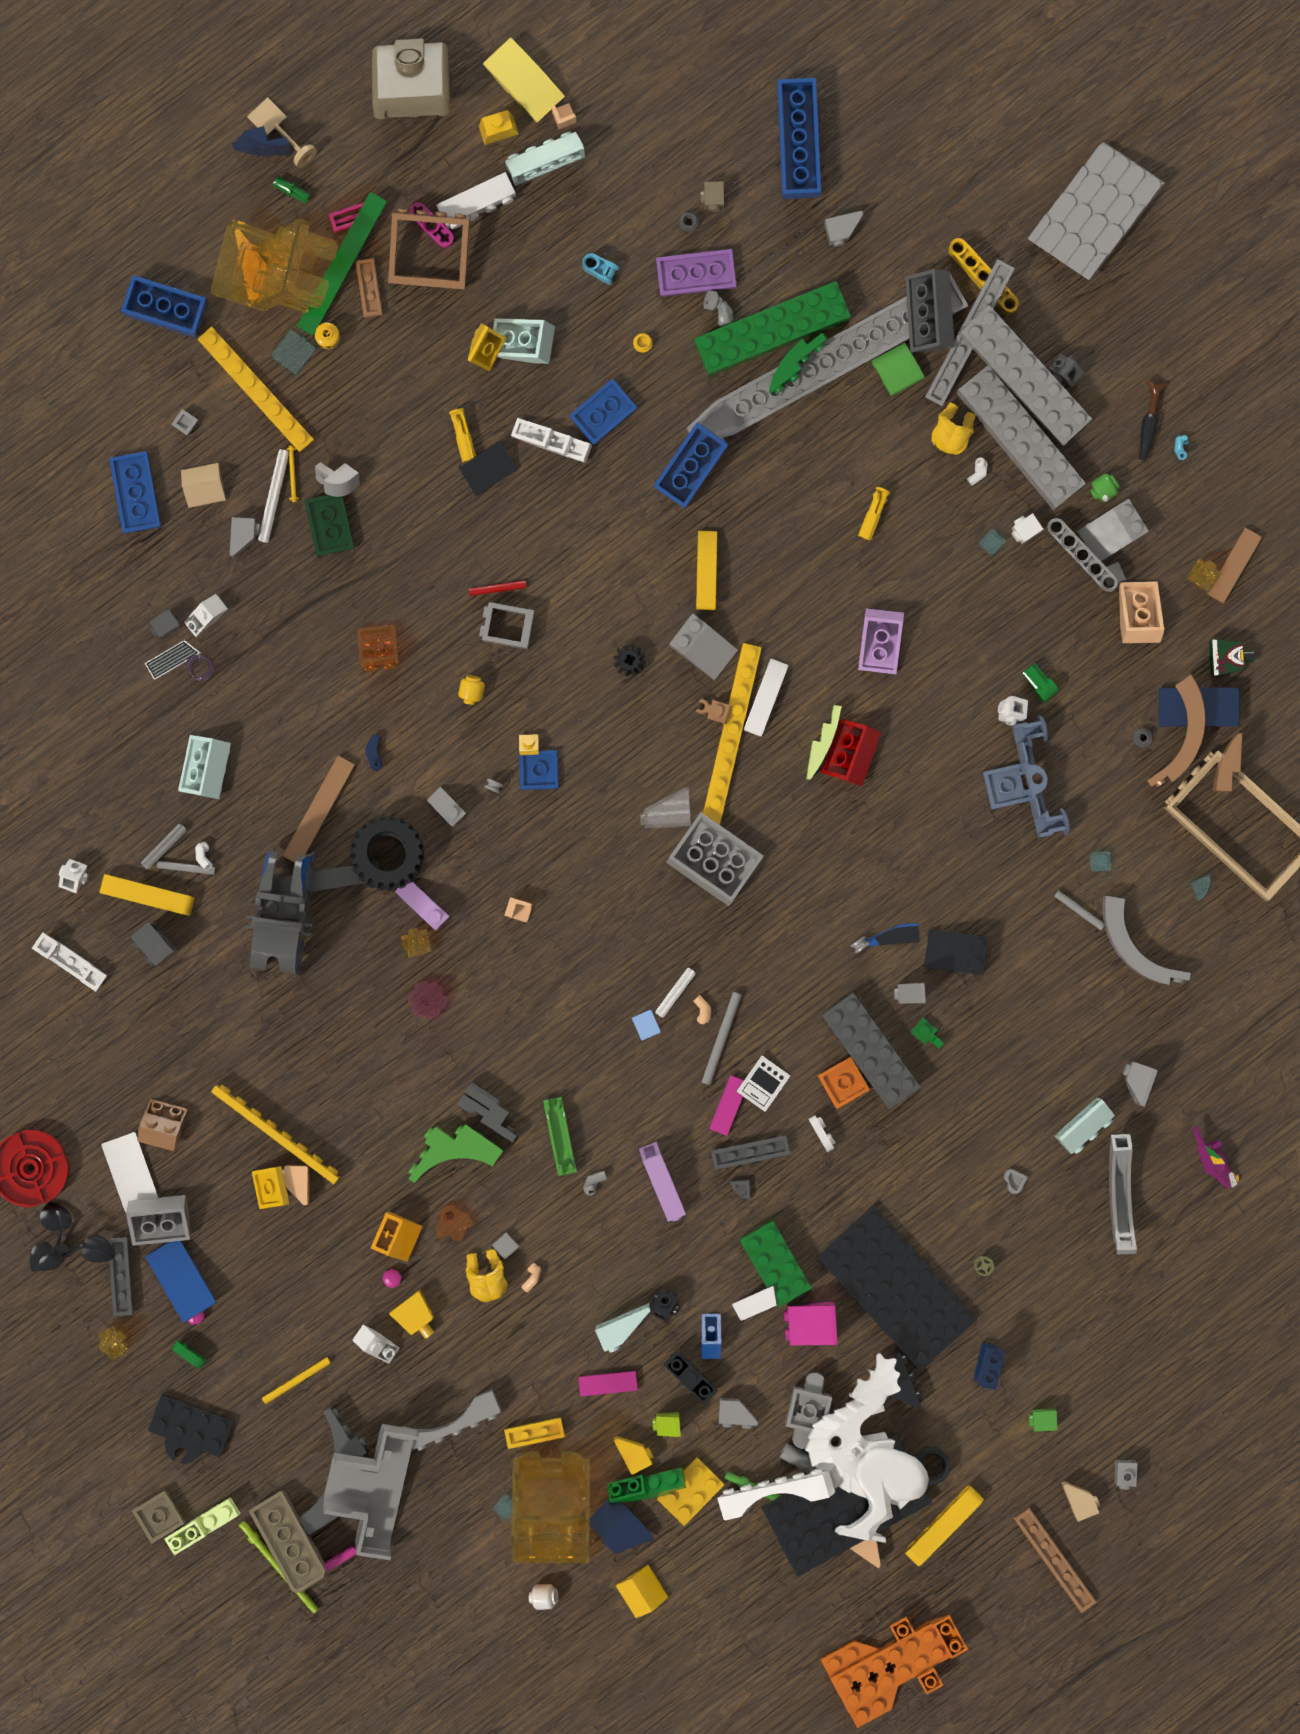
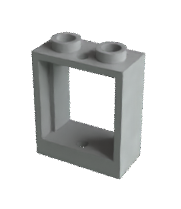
M489 602L488 607H484L483 618H486L485 626L481 625L479 636L482 637L483 642L528 650L535 611ZM493 609L525 615L521 642L488 636Z

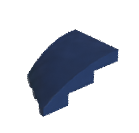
M264 126L244 131L238 137V142L232 143L235 150L252 155L278 156L292 153L286 137L269 141Z
M608 1499L586 1521V1524L600 1536L601 1543L614 1554L654 1540L653 1535L622 1502L610 1503Z

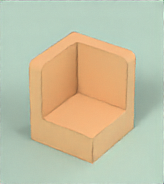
M569 103L558 108L555 105L551 107L553 117L559 129L576 123L575 113L573 114Z
M510 897L505 916L527 922L533 904Z

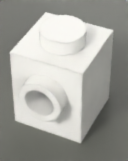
M1032 513L1026 518L1021 516L1014 521L1015 526L1012 527V535L1017 542L1020 541L1023 544L1040 533L1043 528Z

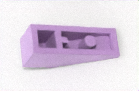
M413 882L395 891L436 931L450 917Z

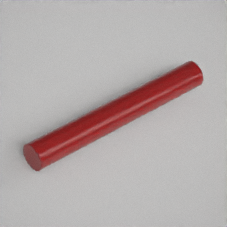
M526 580L470 588L469 594L470 596L523 589L527 588Z

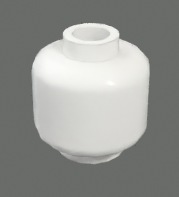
M552 1584L535 1585L532 1592H529V1602L533 1604L536 1610L553 1609L555 1604L558 1603V1591Z

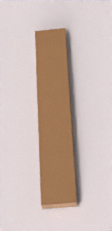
M337 756L285 850L283 857L295 863L297 855L307 854L355 764Z
M1028 1507L1015 1516L1014 1520L1081 1614L1096 1604L1097 1601L1031 1509Z

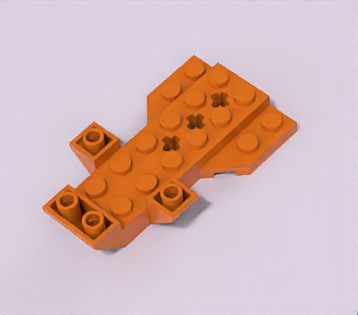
M950 1615L930 1620L913 1629L908 1618L905 1616L889 1625L896 1639L882 1647L870 1646L853 1640L820 1658L857 1728L890 1711L898 1686L917 1676L926 1695L943 1686L934 1666L968 1650ZM887 1663L895 1664L892 1670L885 1669L887 1668ZM870 1672H874V1674H875V1673H878V1674L876 1675V1679H874V1680H872V1678L869 1679V1677H870V1674H869V1673H870ZM857 1681V1683L860 1682L861 1684H859L858 1689H855V1687L852 1688V1682Z

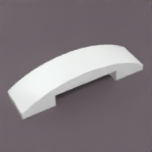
M770 659L744 727L745 731L760 737L762 736L787 671V664Z
M42 932L32 947L33 950L59 965L95 992L107 976L87 960Z

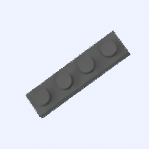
M784 1135L711 1150L714 1168L717 1170L789 1155L790 1151L787 1136Z
M128 1237L109 1238L108 1242L115 1254L114 1259L109 1261L113 1316L133 1315Z

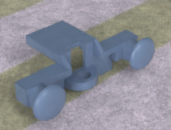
M1038 715L1037 722L1029 724L1025 722L1012 726L1020 764L982 772L991 810L1029 801L1038 838L1053 835V832L1062 830L1065 836H1068L1070 834V822L1066 811L1060 808L1058 816L1049 817L1043 794H1039L1047 785V775L1040 766L1033 765L1035 760L1031 748L1033 746L1031 739L1041 737L1044 743L1047 742L1048 729L1044 718ZM1035 773L1042 776L1040 784H1035L1032 781ZM1026 774L1029 786L1027 790H1024L1021 775Z

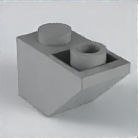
M720 1398L719 1424H722L723 1427H734V1424L742 1425V1428L752 1429L753 1426H757V1419L740 1399Z

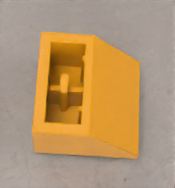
M387 1211L371 1249L408 1262L423 1226Z

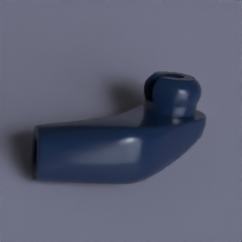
M373 734L366 746L365 752L371 769L378 771L383 766L377 751L382 737Z

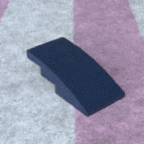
M1159 688V727H1188L1187 710L1177 688ZM1200 688L1205 705V727H1240V688Z

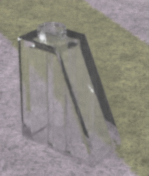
M689 787L683 788L645 808L644 813L640 814L641 825H645V829L691 826Z

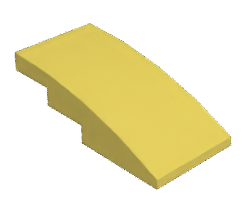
M511 37L483 63L505 91L510 93L535 122L540 121L551 110L552 106L559 103L565 97Z

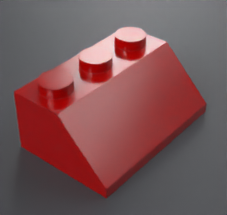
M840 719L821 773L862 787L881 732L862 724Z

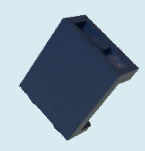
M981 1343L973 1381H977L978 1386L993 1390L997 1389L1005 1351L1000 1346Z

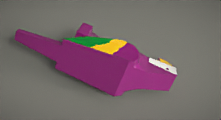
M1192 1127L1198 1144L1196 1147L1205 1172L1216 1178L1226 1188H1232L1237 1185L1239 1175H1235L1230 1170L1228 1161L1221 1151L1222 1142L1217 1140L1205 1144L1198 1127Z

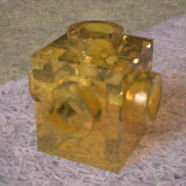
M1198 559L1186 579L1196 587L1210 592L1222 573L1216 569L1217 565L1212 561L1207 560L1205 562Z
M419 928L407 930L408 934L401 936L406 958L433 952L427 929L419 931Z
M114 1325L97 1335L100 1342L98 1344L99 1349L112 1361L129 1351L125 1342L127 1339L125 1333L122 1330H118Z

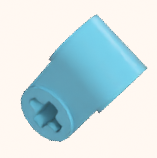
M593 253L585 255L582 261V268L586 273L608 285L612 284L611 280L615 272L620 269L615 263ZM592 259L596 262V266L589 268L586 265V261Z

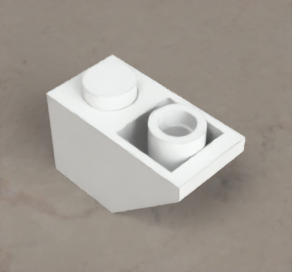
M215 594L201 602L184 623L194 636L197 637L220 619L228 608Z
M362 1325L352 1340L364 1352L388 1364L400 1349L383 1335L365 1325Z

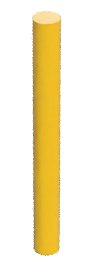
M328 1357L324 1358L262 1397L265 1404L271 1402L331 1364V1361Z

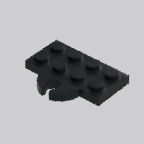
M161 1394L148 1431L166 1438V1453L173 1461L177 1457L176 1450L178 1448L185 1449L186 1456L181 1460V1464H186L197 1459L202 1451L220 1458L234 1420Z

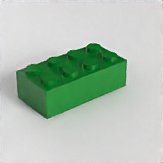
M773 1220L739 1238L766 1287H774L778 1308L812 1289Z

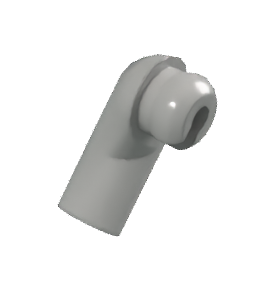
M605 1171L587 1177L583 1186L586 1195H594L598 1182L607 1180Z

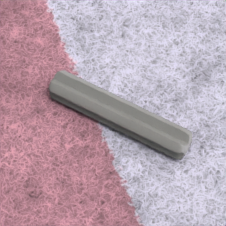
M178 824L150 852L141 864L146 869H150L178 841L187 829L182 824Z

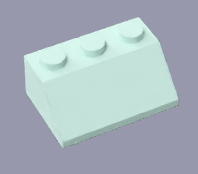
M190 735L178 791L219 799L231 743Z
M1096 1098L1055 1135V1138L1070 1154L1074 1152L1077 1154L1085 1147L1083 1144L1088 1139L1092 1141L1098 1136L1099 1133L1097 1131L1102 1127L1106 1128L1113 1122L1112 1118L1115 1115L1102 1099Z

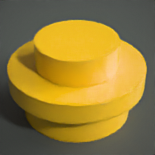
M645 333L638 334L633 341L634 348L640 353L648 352L652 347L651 337Z

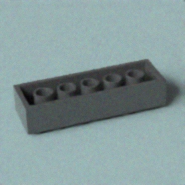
M854 993L849 994L821 1014L889 1110L920 1088V1085Z

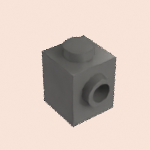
M170 609L149 621L152 625L150 630L155 637L159 636L161 639L182 627Z

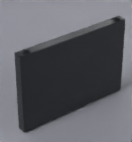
M497 441L494 445L458 467L476 496L518 470L501 441Z

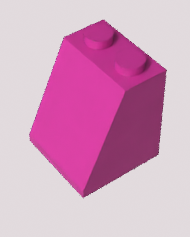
M833 1302L787 1305V1309L784 1310V1321H788L789 1329H785L786 1341L789 1340L790 1345H838L836 1313Z

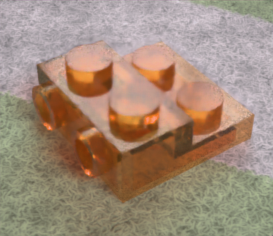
M395 625L357 629L361 670L365 669L366 672H374L376 668L384 667L386 670L395 669V666L400 665Z

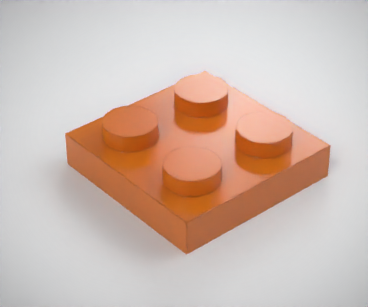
M851 1056L817 1075L836 1109L870 1090Z

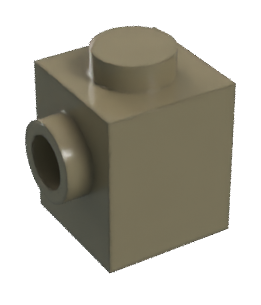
M723 181L704 182V192H701V203H705V209H709L711 212L724 209Z

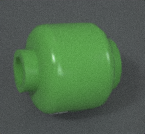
M1105 473L1092 481L1093 489L1090 491L1095 500L1099 498L1102 502H1106L1118 495L1120 486L1113 475L1110 476Z

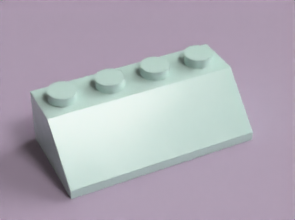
M566 132L557 140L549 139L540 147L536 148V146L526 149L523 154L518 155L516 153L509 156L505 163L514 186H517L585 158L584 146L576 132Z

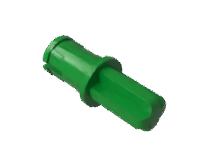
M277 176L273 183V187L285 192L288 197L292 196L304 204L310 199V193L297 187L296 183L292 184L281 178V176Z

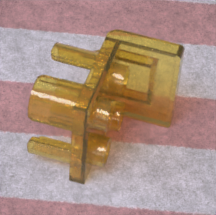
M300 218L286 227L280 226L276 233L232 220L227 224L211 293L261 311H266L278 304L306 314L308 313V307L305 305L314 308L319 307L328 289L327 280L308 273L313 271L317 257L326 260H333L335 258L337 241L308 231L310 222Z
M528 1451L521 1454L518 1458H513L511 1523L513 1563H590V1459H583L580 1454L572 1451L562 1452L561 1458H541L538 1451Z

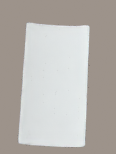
M135 1132L101 1144L125 1212H127L128 1201L158 1198Z

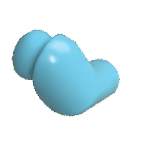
M1179 435L1175 439L1174 452L1180 460H1184L1187 457V453L1183 448V445L1189 443L1187 435Z

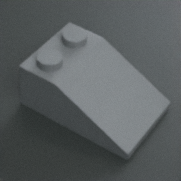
M1129 499L1077 531L1083 543L1100 561H1103L1149 532Z
M694 614L689 617L669 644L672 649L714 681L738 651Z

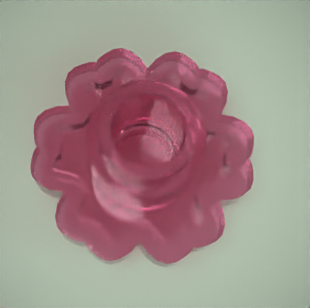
M422 981L415 984V991L409 992L408 1003L413 1006L412 1013L419 1018L426 1016L428 1019L440 1016V1009L446 1008L447 996L442 994L444 988L437 982L429 984L428 981Z

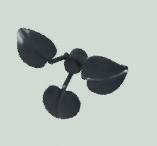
M46 1203L40 1213V1222L47 1230L55 1231L58 1229L57 1242L54 1247L47 1241L38 1242L33 1246L30 1254L31 1272L54 1270L64 1263L66 1257H71L73 1253L83 1248L81 1251L82 1257L90 1262H107L114 1259L115 1254L111 1245L100 1235L87 1236L84 1244H80L69 1251L67 1245L60 1243L62 1229H68L72 1224V1216L62 1205Z

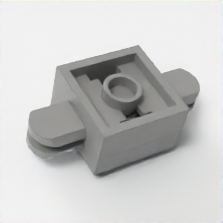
M810 1372L806 1377L804 1388L793 1386L785 1425L786 1427L795 1428L792 1440L794 1445L800 1449H804L809 1441L808 1435L813 1428L812 1424L821 1420L822 1416L828 1415L832 1395L822 1392L825 1380L819 1372Z

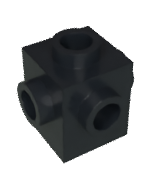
M661 1289L659 1294H655L651 1302L653 1304L651 1314L669 1323L673 1315H677L680 1309L677 1294L670 1290L666 1292Z

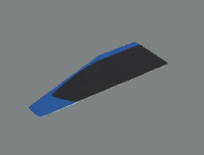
M901 924L865 941L870 943L867 946L919 942L918 924Z

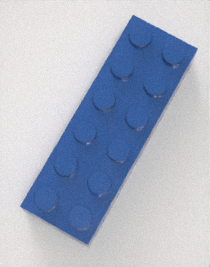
M816 78L778 79L777 100L782 199L818 198L821 195Z

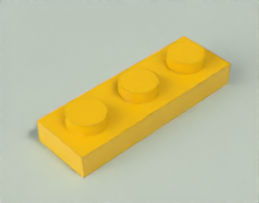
M561 1417L504 1429L508 1449L565 1437Z

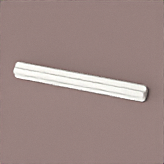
M280 449L278 452L258 537L260 542H269L289 457L287 450Z

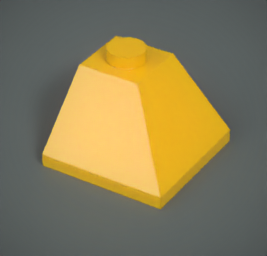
M481 323L472 339L468 360L490 371L507 337Z

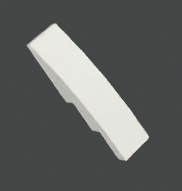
M517 418L511 434L514 438L586 463L592 447L590 443L574 439L569 435Z

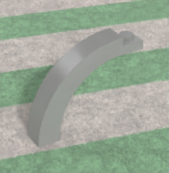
M1111 896L1103 897V920L1106 933L1111 945L1123 962L1141 976L1158 983L1169 985L1170 978H1173L1172 982L1183 984L1184 980H1190L1191 973L1167 969L1145 958L1136 949L1127 933L1124 921L1125 899Z
M1130 1134L1111 1135L1110 1209L1113 1239L1117 1255L1136 1254L1137 1252L1131 1202V1160L1133 1149Z

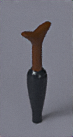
M1146 381L1152 396L1148 414L1142 420L1140 454L1138 458L1140 460H1146L1158 424V418L1155 414L1159 396L1168 386V383L1156 385L1153 381Z

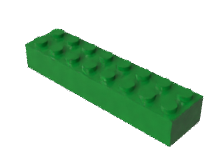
M837 281L694 338V344L709 378L796 343L801 339H806L848 322L851 315Z

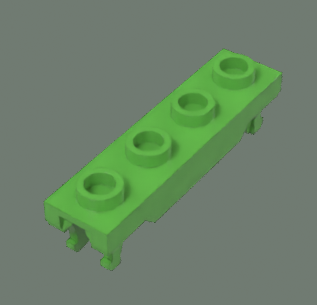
M562 1097L543 1100L558 1176L576 1173L577 1169Z

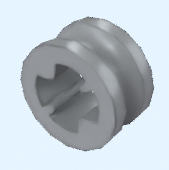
M487 779L488 784L484 788L500 794L501 791L499 789L503 787V784Z
M863 936L850 946L855 948V953H858L870 943L866 942L865 936Z

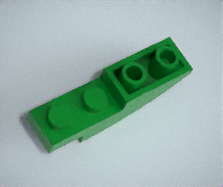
M823 333L809 344H806L801 339L786 354L771 381L770 395L773 393L779 394L786 388L784 385L787 382L791 381L793 383L801 376L799 373L802 369L799 363L805 364L811 358L809 355L814 351L818 353L826 347L824 343H826L827 338Z
M677 1468L649 1476L639 1475L607 1483L609 1502L618 1503L651 1499L670 1495L672 1491L686 1488L684 1469Z

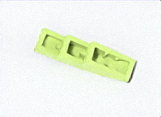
M833 706L831 723H823L820 742L812 741L806 780H811L832 743L842 706Z

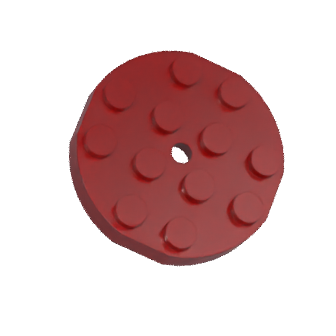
M25 1130L5 1138L0 1143V1195L4 1199L17 1206L34 1207L53 1200L61 1193L69 1177L70 1165L63 1145L55 1137L40 1130ZM30 1164L34 1165V1171L32 1172L28 1171L27 1168Z

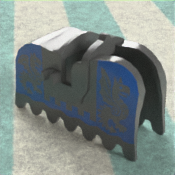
M272 846L267 850L259 891L256 892L255 906L257 907L256 916L246 915V918H251L253 922L252 925L245 924V928L254 929L250 965L256 971H266L268 958L275 956L279 961L281 973L301 977L304 940L306 936H312V933L306 932V926L313 927V924L307 923L316 852L313 851L308 855H297L290 896L273 894L272 882L278 852L275 851V846ZM266 916H269V917H277V918H284V919L299 920V922L285 921V920H278V919H270V918H265V917H266Z

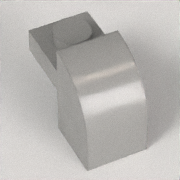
M321 462L315 466L316 479L320 484H324V491L327 495L334 497L345 496L360 485L359 472L346 463L336 471L331 470Z

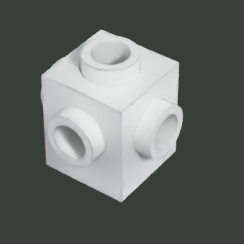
M1009 696L1001 701L998 706L999 721L1006 722L1007 725H1016L1026 719L1028 700Z
M69 859L67 864L62 865L59 871L60 880L58 887L77 893L81 884L85 885L87 881V865Z

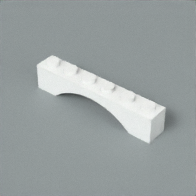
M816 1469L808 1475L798 1473L790 1479L780 1477L772 1483H769L767 1480L758 1483V1486L754 1487L751 1484L740 1487L741 1490L727 1489L717 1499L723 1519L729 1520L742 1517L757 1500L771 1494H795L810 1501L829 1498L835 1493L829 1470L822 1471V1469Z

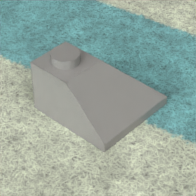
M1130 1061L1123 1070L1124 1080L1135 1104L1145 1107L1158 1070Z

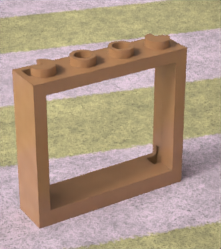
M397 209V212H393L388 283L465 289L470 218H466L465 214L455 213V217L447 216L446 212H436L435 215H429L428 211L416 210V213H409L408 209ZM409 220L463 225L459 279L395 274L398 221Z

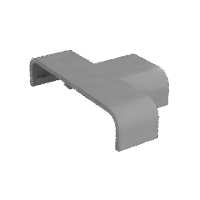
M382 1424L373 1459L340 1453L333 1454L324 1493L323 1511L324 1514L360 1519L355 1541L356 1555L385 1560L391 1559L390 1542L413 1441L418 1440V1431L416 1429Z

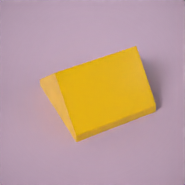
M648 1564L616 1584L617 1589L636 1618L653 1612L669 1598Z

